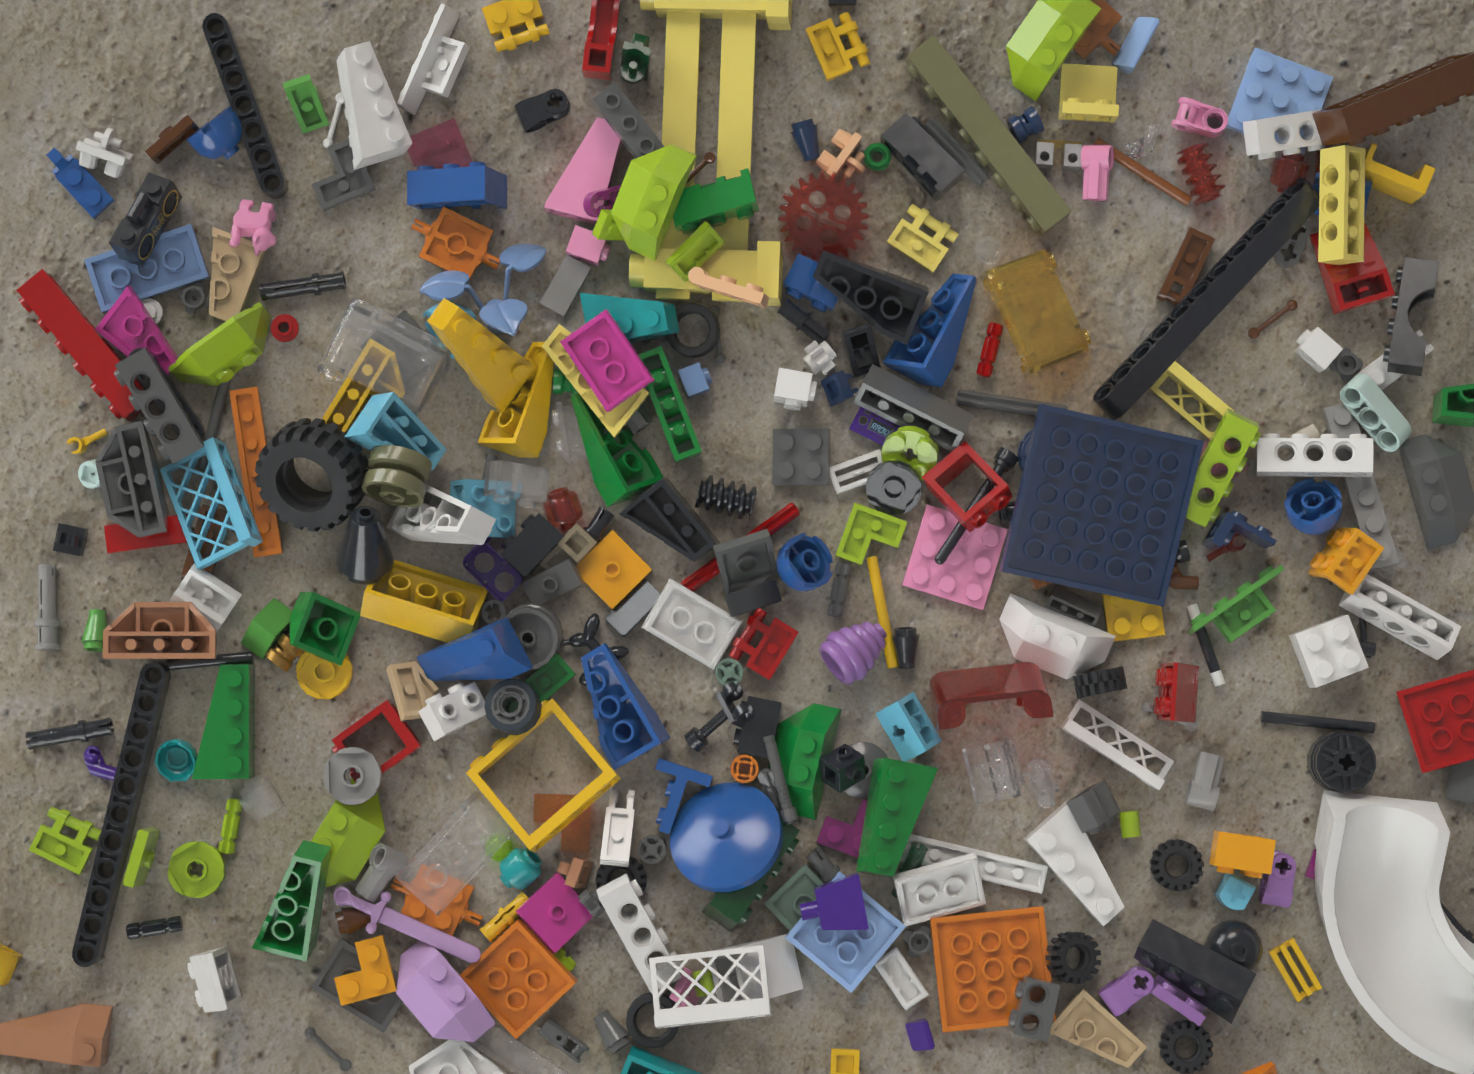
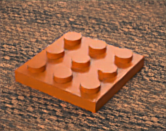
M520 918L480 955L481 957L477 962L471 963L459 975L479 998L481 1003L515 1039L525 1032L578 981Z

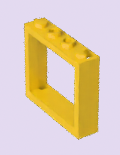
M553 698L550 701L544 700L541 702V716L533 728L519 735H509L507 738L501 737L491 746L492 751L485 757L483 755L477 757L469 765L471 769L466 772L527 848L534 853L622 779ZM554 713L603 773L529 835L481 775Z

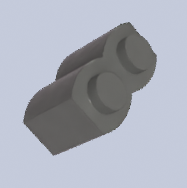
M1105 780L1089 786L1066 802L1082 834L1089 831L1093 835L1105 829L1106 825L1117 820L1115 814L1121 811Z

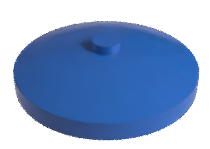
M742 783L716 784L695 794L680 809L671 829V854L678 869L695 886L712 892L736 891L758 881L773 866L782 846L783 825L774 804L760 790Z

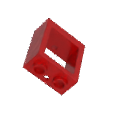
M966 441L922 476L930 492L969 533L975 528L982 527L990 515L996 510L1006 507L1013 497L1007 483ZM974 463L996 487L965 513L943 488Z
M391 700L384 701L332 739V742L335 744L332 747L334 753L348 748L344 741L383 713L406 745V748L381 765L382 775L423 745L407 722L400 720L398 710ZM351 767L349 774L356 782V779H359L361 775L356 772L355 768Z

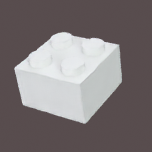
M1348 614L1289 635L1309 688H1317L1369 668Z

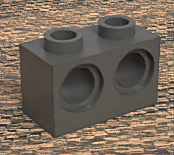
M1024 975L1023 981L1018 980L1015 990V998H1019L1017 1008L1011 1009L1008 1026H1012L1011 1031L1016 1035L1048 1042L1061 985ZM1035 986L1042 987L1044 991L1043 997L1038 1001H1032L1029 998V991ZM1029 1014L1037 1017V1024L1032 1029H1026L1022 1024L1024 1017Z

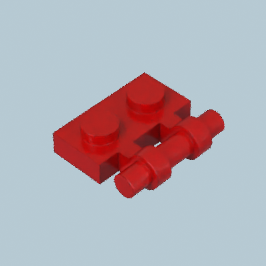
M757 608L753 616L749 615L746 620L747 626L739 638L736 637L732 643L734 647L729 656L739 661L743 652L749 654L751 657L745 666L770 680L799 632L777 618H774L768 627L762 623L767 612ZM758 630L764 636L758 646L754 648L749 643Z

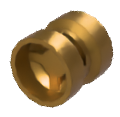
M282 633L278 638V644L275 648H270L265 656L279 668L288 672L292 667V661L295 657H300L304 651L290 645V637Z

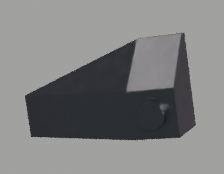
M823 250L813 277L852 308L856 314L870 323L880 334L908 344L929 293L928 287Z

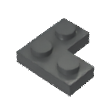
M349 139L327 147L338 173L312 184L324 211L376 190L367 167L354 170L352 162L354 158Z

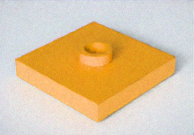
M613 530L576 566L583 581L612 610L652 571Z

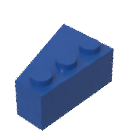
M470 162L469 167H460L459 164H444L443 169H434L433 166H418L416 171H407V205L417 209H442L443 206L448 209H454L455 206L472 205V209H481V205L493 204L498 206V209H507V175L487 167L484 162Z

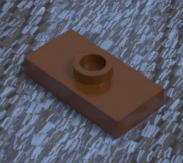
M186 115L175 126L165 128L159 134L160 139L145 152L156 164H159L195 133L199 127Z

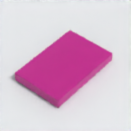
M607 309L560 341L606 412L612 411L655 381Z

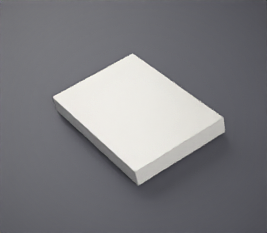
M669 579L641 628L715 670L743 621L736 617H731L728 612L674 580Z
M975 852L894 874L893 876L901 918L905 926L986 905L978 859Z

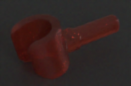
M1234 534L1227 546L1223 545L1206 555L1207 560L1210 562L1229 551L1237 552L1242 550L1246 543L1239 547L1233 545V539L1241 534Z

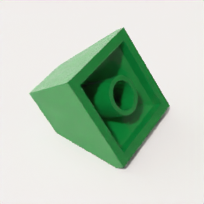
M300 592L290 616V645L342 666L359 622L360 612L317 593Z

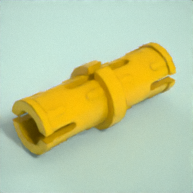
M521 891L505 908L500 907L497 910L499 913L484 927L480 928V931L491 943L520 917L515 911L528 899L526 894Z

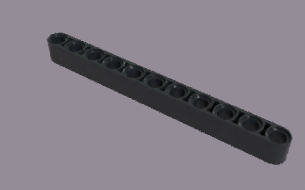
M1305 177L1296 179L1286 188L1094 393L1093 401L1111 420L1122 417L1319 208V192Z
M150 662L145 664L139 674L72 950L73 961L81 967H88L98 963L104 955L171 678L170 671L162 663ZM155 667L161 671V679L157 683H153L149 677L150 671ZM147 695L152 696L155 701V705L150 711L143 707V699ZM140 723H144L148 728V733L144 738H139L136 734V728ZM134 750L138 751L141 755V762L137 766L132 765L129 760V756ZM126 778L134 782V790L131 794L123 790V782ZM119 806L125 807L128 812L124 822L116 817V810ZM112 834L118 835L121 839V845L118 849L112 848L109 844ZM105 862H110L114 867V873L111 877H107L102 871ZM98 890H103L107 894V902L104 905L99 904L96 900ZM91 918L98 919L101 924L98 933L93 932L89 927ZM84 946H89L93 949L94 956L91 961L86 960L82 955Z

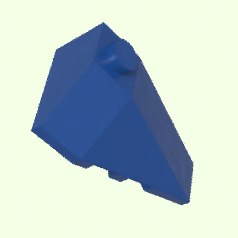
M953 273L931 298L932 304L923 315H919L908 344L895 340L883 364L921 385L942 388L956 359L977 278L973 275Z
M606 643L581 657L587 688L591 693L594 706L592 711L599 729V743L614 770L670 739L657 713Z

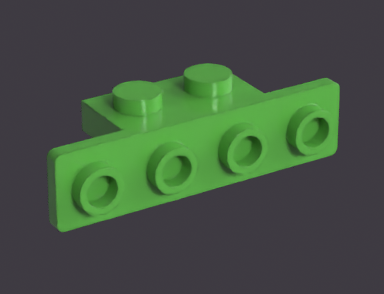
M1282 564L1275 569L1272 565L1258 574L1260 580L1254 584L1247 581L1235 590L1238 594L1231 600L1227 596L1213 605L1214 612L1208 616L1203 612L1190 621L1193 626L1187 633L1192 636L1207 624L1213 622L1230 644L1276 611L1260 588L1277 577L1285 568Z

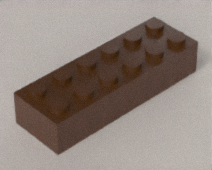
M1474 52L1448 56L1312 113L1322 145L1334 144L1335 147L1348 144L1350 146L1358 145L1366 141V136L1384 134L1390 131V126L1395 124L1401 126L1412 122L1413 116L1431 114L1437 111V106H1449L1459 102V97L1466 95V97L1474 95Z

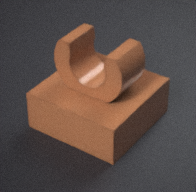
M574 857L572 863L560 861L557 872L567 875L565 885L585 889L594 862Z

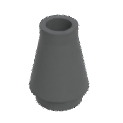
M608 1010L593 1018L605 1049H609L612 1055L631 1043L628 1037L629 1033L614 1019Z

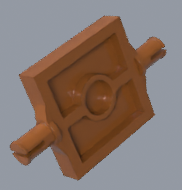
M1090 0L1102 9L1076 44L1073 51L1085 60L1094 49L1102 45L1115 56L1122 47L1109 36L1112 29L1122 19V16L1104 0Z

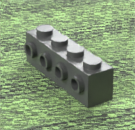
M873 364L853 402L901 427L916 426L926 430L934 443L936 442L937 445L951 452L958 447L973 414Z

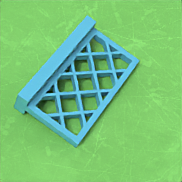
M214 437L204 441V447L160 469L197 569L200 570L249 545L254 547L263 542L226 443ZM206 455L208 465L205 473L194 470L198 459ZM180 468L185 469L186 473L181 485L174 484L170 473ZM193 473L203 476L197 492L187 488ZM209 479L215 480L218 485L214 498L204 495ZM185 491L196 495L190 510L184 509L181 503ZM202 497L212 501L207 516L196 513ZM219 504L225 505L228 511L223 523L213 519ZM195 516L205 519L199 535L194 534L191 529ZM211 522L222 526L216 542L206 538ZM228 528L236 532L239 540L230 546L222 544ZM204 541L214 544L211 555L202 559L200 551Z

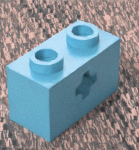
M914 692L875 713L902 761L906 762L942 741Z

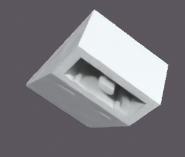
M787 934L717 949L725 950L764 945L769 998L804 989L795 948L785 938ZM758 952L748 953L740 961V964L751 973L759 965ZM741 954L731 955V957L737 960ZM726 956L718 957L711 967L724 976L734 963ZM736 966L727 980L740 989L749 978V975ZM759 970L755 976L761 981V973ZM712 972L714 985L716 986L721 979ZM752 979L743 990V993L750 999L763 998L762 986ZM725 982L716 992L717 999L722 1003L730 1002L737 993ZM739 995V997L735 1001H741L746 999Z

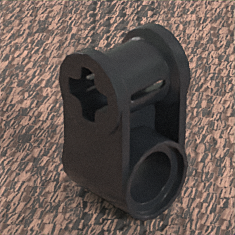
M550 89L535 97L524 99L514 106L525 133L534 132L547 124L564 118L570 112L571 107L566 94L560 89ZM554 99H558V100H559V102H560V108H559V109H555V107L553 106V105H554V103H553V100H554Z

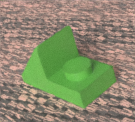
M310 74L283 83L284 90L303 134L329 125L317 87L314 86Z

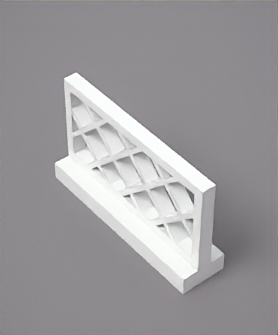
M764 945L649 958L655 1014L654 1023L657 1029L772 1016ZM758 952L759 965L751 973L740 964V961L746 954ZM741 954L737 960L731 957V955ZM722 956H726L734 963L724 976L711 967L714 961ZM704 958H712L708 964L702 960ZM697 959L705 968L694 980L682 969L689 960ZM683 961L679 967L673 962ZM669 963L677 969L667 983L657 976L656 964ZM736 966L749 975V978L740 989L727 980ZM708 969L721 979L711 993L698 983ZM759 970L761 973V981L755 976ZM679 973H682L693 982L682 996L669 986ZM752 979L762 986L763 998L750 999L743 993V990ZM658 981L664 985L660 991L658 988ZM725 982L737 993L730 1002L722 1003L714 994ZM696 985L708 996L701 1005L693 1006L685 998ZM668 988L680 999L673 1008L661 1009L660 997ZM739 995L746 999L741 1001H735L739 997ZM711 998L717 1002L714 1004H707ZM682 1002L688 1005L687 1007H679Z

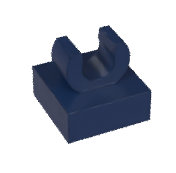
M844 370L821 380L830 407L852 398L853 394L858 392L857 387L851 389L848 380L853 377L851 373L845 374Z

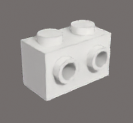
M779 368L773 402L783 403L785 409L800 411L801 407H807L808 401L814 400L817 385L816 381H812L813 373Z
M461 682L448 689L450 694L442 697L439 693L425 700L427 706L418 712L433 741L486 715L484 709L485 700L475 682L467 686Z

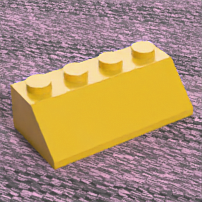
M393 559L391 573L382 576L381 581L367 585L364 591L360 616L448 643L476 631L488 590L482 586Z

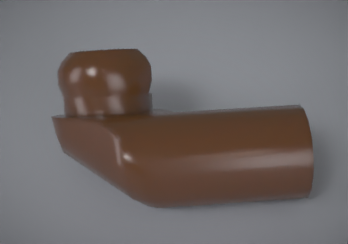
M1175 562L1169 586L1173 589L1198 590L1199 577L1184 576L1177 567V562Z

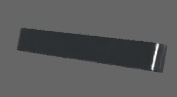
M211 13L203 20V32L232 112L235 111L241 120L240 123L243 131L241 136L260 188L268 197L280 199L288 191V182L234 33L224 16L218 13ZM217 23L223 24V30L220 33H211L213 25ZM225 49L233 50L231 58L228 60L220 59L221 53ZM234 75H242V82L239 85H230V79ZM247 100L252 102L250 110L247 112L239 111V106L242 102ZM261 127V134L258 137L249 138L248 134L251 128ZM264 152L271 154L268 163H258L260 154ZM271 179H280V186L276 190H268L267 185Z

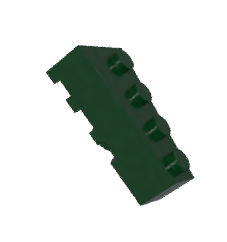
M780 817L783 825L782 846L776 861L769 871L758 881L745 888L731 892H715L713 899L702 910V913L728 931L733 929L738 922L741 924L746 922L753 911L749 906L754 899L759 901L768 889L765 882L770 875L774 878L784 865L780 861L785 852L791 854L800 841L796 838L800 830L792 824L786 825L785 822L783 823L782 817Z

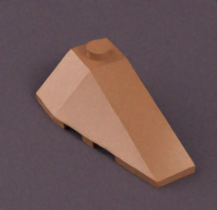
M84 1003L0 1023V1054L71 1065L101 1067L108 1060L113 1006Z

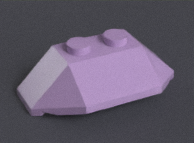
M419 940L401 955L396 994L433 1038L474 1043L496 1024L475 993L433 946Z

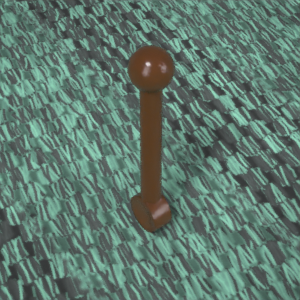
M707 152L704 155V160L691 171L687 183L707 164L714 163V153Z
M1289 300L1287 306L1257 328L1249 329L1248 336L1251 339L1257 338L1263 329L1289 310H1296L1297 302Z

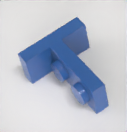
M659 758L655 769L677 776L675 781L669 780L664 795L669 797L666 808L660 807L655 822L660 824L659 831L670 834L687 780L709 787L713 776Z

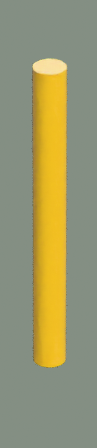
M877 556L868 557L866 560L878 623L887 635L884 638L886 644L884 654L887 669L898 667Z

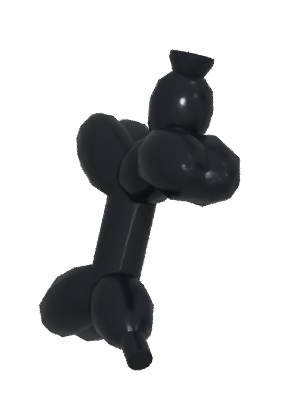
M593 613L589 616L583 633H576L568 640H563V646L583 647L586 645L591 651L601 646L595 639L600 625L599 615ZM623 646L609 647L618 660L624 658L629 653L628 648ZM583 672L579 677V683L587 686Z

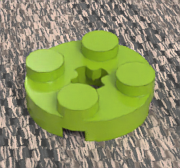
M903 426L886 437L881 457L883 462L895 460L911 465L918 472L921 481H924L922 476L937 464L939 449L926 430L916 426ZM913 449V454L917 455V457L907 458L903 452Z
M192 841L181 845L173 852L167 875L170 884L178 893L188 897L203 898L214 893L221 886L226 877V863L223 855L215 846L206 841ZM193 862L203 865L204 869L202 870L203 875L201 877L197 874H190Z

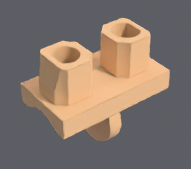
M842 129L837 131L831 143L842 150L839 156L836 158L824 150L816 161V165L826 173L825 178L833 182L845 164L848 167L843 172V175L847 178H850L854 171L863 174L866 169L861 164V161L864 159L865 154L858 151L854 158L851 157L861 143V135L856 132L851 135Z

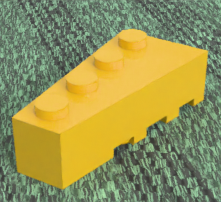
M443 298L427 322L443 344L454 355L457 363L468 374L474 386L482 393L485 401L503 413L536 367L460 307Z

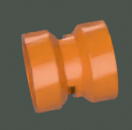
M747 754L735 757L730 766L733 778L741 783L753 781L759 771L756 759Z

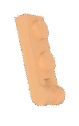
M694 267L689 271V280L701 289L763 308L767 307L769 297L762 293L763 288L750 283H747L746 287L736 285V279L720 275V278L716 279L710 277L700 267Z

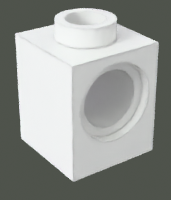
M1316 327L1311 332L1306 329L1296 340L1299 346L1294 352L1320 373L1330 365L1343 348L1319 327Z

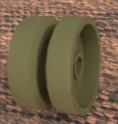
M395 445L374 447L370 452L368 460L370 470L365 473L362 484L363 492L370 498L387 505L410 508L420 506L424 502L426 485L424 483L429 480L432 462L423 454L405 447Z

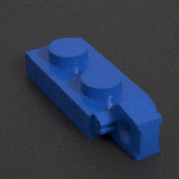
M55 148L46 154L57 166L52 170L57 180L93 219L97 218L115 201L85 167L79 165V160L71 154L65 158Z

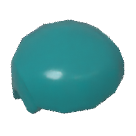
M182 739L168 740L158 748L155 756V765L158 772L170 782H185L193 775L198 754L196 748L188 741Z

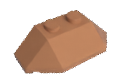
M134 602L103 630V659L217 658V630L192 602Z

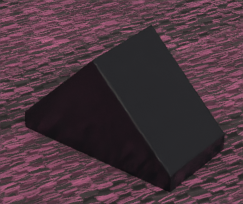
M869 323L842 332L841 340L854 377L867 374L872 364L881 368Z

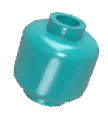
M515 848L499 865L500 879L508 888L526 889L540 876L542 861L537 853L530 851L528 848Z

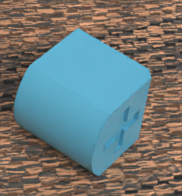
M1225 873L1215 891V897L1225 907L1233 910H1243L1256 887L1234 874Z

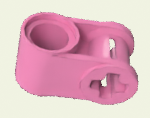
M1180 97L1178 99L1179 109L1176 118L1171 122V126L1177 130L1195 133L1208 138H1216L1223 133L1228 124V117L1225 111L1220 108L1203 104L1191 98ZM1211 117L1217 118L1220 121L1221 127L1217 129L1209 127L1207 119Z

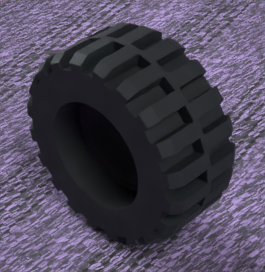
M309 418L299 419L297 422L292 421L286 424L283 429H280L259 454V460L255 466V472L258 474L255 477L257 488L261 487L259 494L263 501H267L269 504L267 508L272 513L276 512L280 516L279 519L286 524L288 522L292 523L294 528L302 530L304 527H307L308 531L318 532L321 528L325 531L333 529L335 525L342 524L351 515L352 511L356 509L363 500L362 498L366 495L362 490L365 473L369 470L366 469L368 459L366 455L362 456L361 451L363 449L360 445L345 438L348 431H341L339 425L333 422L328 425L325 424L324 419L315 418L312 422ZM294 458H306L320 465L330 478L332 491H318L305 484L295 470Z

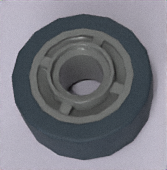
M510 678L499 681L490 689L485 698L484 706L490 723L498 730L509 735L526 733L533 728L541 716L542 708L539 695L529 684L520 679ZM513 701H518L517 710L513 713H508L509 704Z

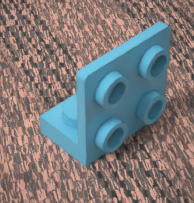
M474 479L450 481V496L496 519L488 537L509 538L511 535L515 536V482Z

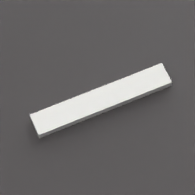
M914 834L910 835L900 859L903 862L927 866L975 852L981 880L1040 894L1043 893L1048 866Z

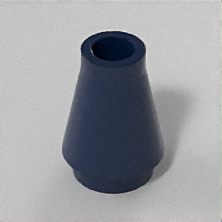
M813 118L791 124L793 131L790 133L803 156L804 162L819 158L817 125H814Z

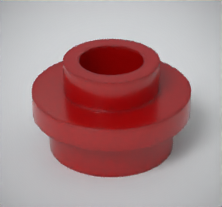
M281 314L272 321L271 333L280 342H290L297 337L299 324L293 316ZM288 323L289 330L282 333L280 331L281 324Z

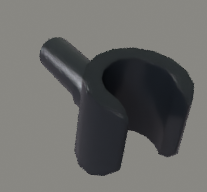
M1359 618V643L1364 656L1371 658L1375 655L1376 643L1367 642L1366 621Z

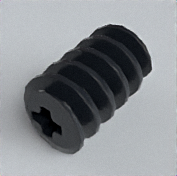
M709 475L705 481H701L695 507L699 508L704 501L707 511H710L715 504L718 514L726 507L729 517L738 510V519L742 520L746 513H749L750 521L757 488L753 486L749 493H746V484L744 483L741 484L738 490H735V481H731L725 487L724 478H720L714 484L713 475Z

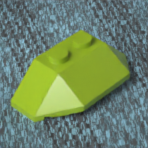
M1038 0L1006 45L1013 86L1034 101H1037L1102 8L1090 0Z
M670 144L631 160L611 211V215L630 250L654 261L656 260L697 155Z
M258 302L252 308L245 309L234 315L188 348L175 363L168 367L169 371L180 382L218 386L231 380L236 372L245 366L253 364L257 357L264 352L271 321L270 313Z
M352 778L351 784H356V782ZM378 791L366 802L356 805L343 804L336 799L310 841L331 846L325 887L356 880L369 860L372 850L378 845L386 832Z

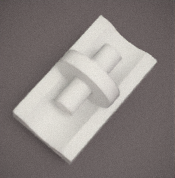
M109 127L104 134L96 131L93 137L95 140L85 138L83 142L78 141L76 150L81 151L79 165L95 169L99 158L107 160L104 173L114 178L122 175L125 166L132 162L134 154L118 149L122 147L123 141L115 138V129Z

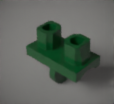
M634 33L631 43L624 41L620 75L626 83L637 84L642 80H648L652 48H648L649 36Z

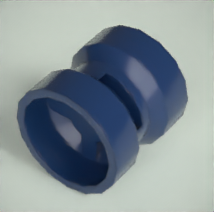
M1032 106L1025 109L1022 115H1013L1006 120L1011 134L1019 144L1026 141L1028 136L1032 134L1038 135L1044 132L1041 118Z

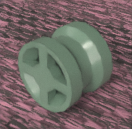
M724 659L717 665L715 675L717 680L724 686L733 681L737 685L742 680L743 668L737 660Z

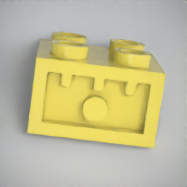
M1062 64L1058 120L1114 123L1119 115V105H1116L1117 67Z

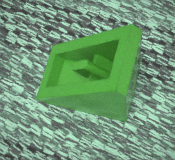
M273 598L252 619L240 643L264 660L268 650L274 647L278 638L289 627L292 610L276 598Z

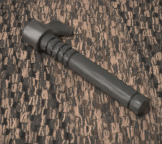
M774 734L763 737L779 795L783 823L785 822L786 825L795 823L798 816L795 807L792 805L788 786L786 785Z

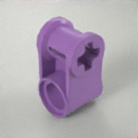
M1274 851L1271 874L1263 873L1259 888V903L1285 908L1290 907L1296 871V862L1290 855L1281 851ZM1283 861L1286 863L1285 867H1280V869L1275 867L1276 862L1280 863Z
M1135 966L1120 977L1107 983L1098 991V994L1116 1017L1150 993L1154 986V980L1146 968ZM1137 975L1141 978L1145 977L1143 979L1145 984L1141 987L1139 984H1135L1136 980L1134 978Z

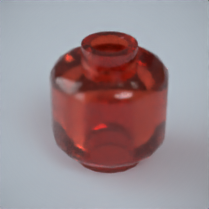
M1282 152V156L1274 159L1270 183L1278 186L1277 192L1283 193L1287 187L1295 186L1298 183L1296 181L1298 178L1305 177L1307 179L1309 164L1304 161V156L1297 154L1283 156Z
M562 487L546 494L547 498L543 501V508L551 525L561 527L562 531L571 529L577 523L576 521L582 518L584 514L578 494L575 491L568 490V487Z

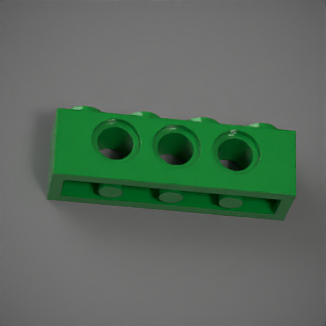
M662 346L638 354L655 379L646 387L675 463L678 464L702 455L701 447Z

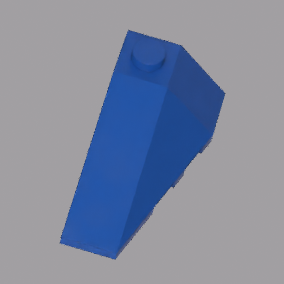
M507 617L417 656L425 675L433 682L509 679L533 668Z

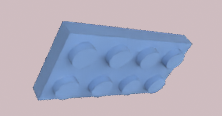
M192 224L162 233L144 267L120 259L114 250L84 259L103 314L110 310L127 286L131 285L139 299L143 300L210 278Z

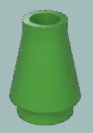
M89 610V617L81 641L86 651L103 652V630L107 627L105 610Z

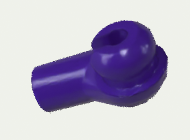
M87 747L83 758L89 773L93 776L114 781L117 767L106 765L98 747Z

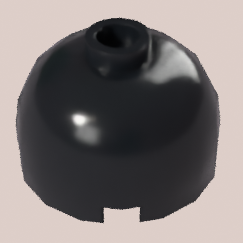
M1233 919L1221 921L1212 927L1205 942V947L1251 971L1256 969L1262 958L1263 947L1261 938L1254 928L1245 922Z

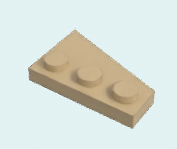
M212 227L213 252H211L212 276L210 281L209 315L226 322L234 315L243 311L265 251H261L256 256L252 241L242 237L238 246L231 247L229 244L232 238L231 233Z
M1083 988L1056 1016V1021H1052L1050 1034L1090 1050L1126 1068H1129L1147 1048L1138 1037Z

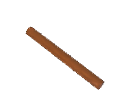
M1099 137L1094 145H1110ZM1113 147L1114 161L1187 207L1192 199L1190 195Z

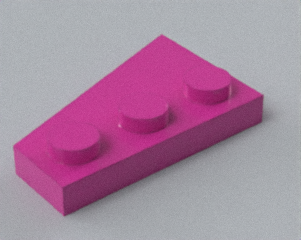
M127 286L95 330L127 357L134 349L147 347L153 352L169 375L171 372L168 367L175 363L178 357L132 286Z

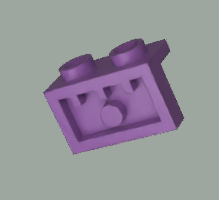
M1160 975L1156 976L1150 993L1200 1026L1206 1018L1202 1014L1206 1007Z

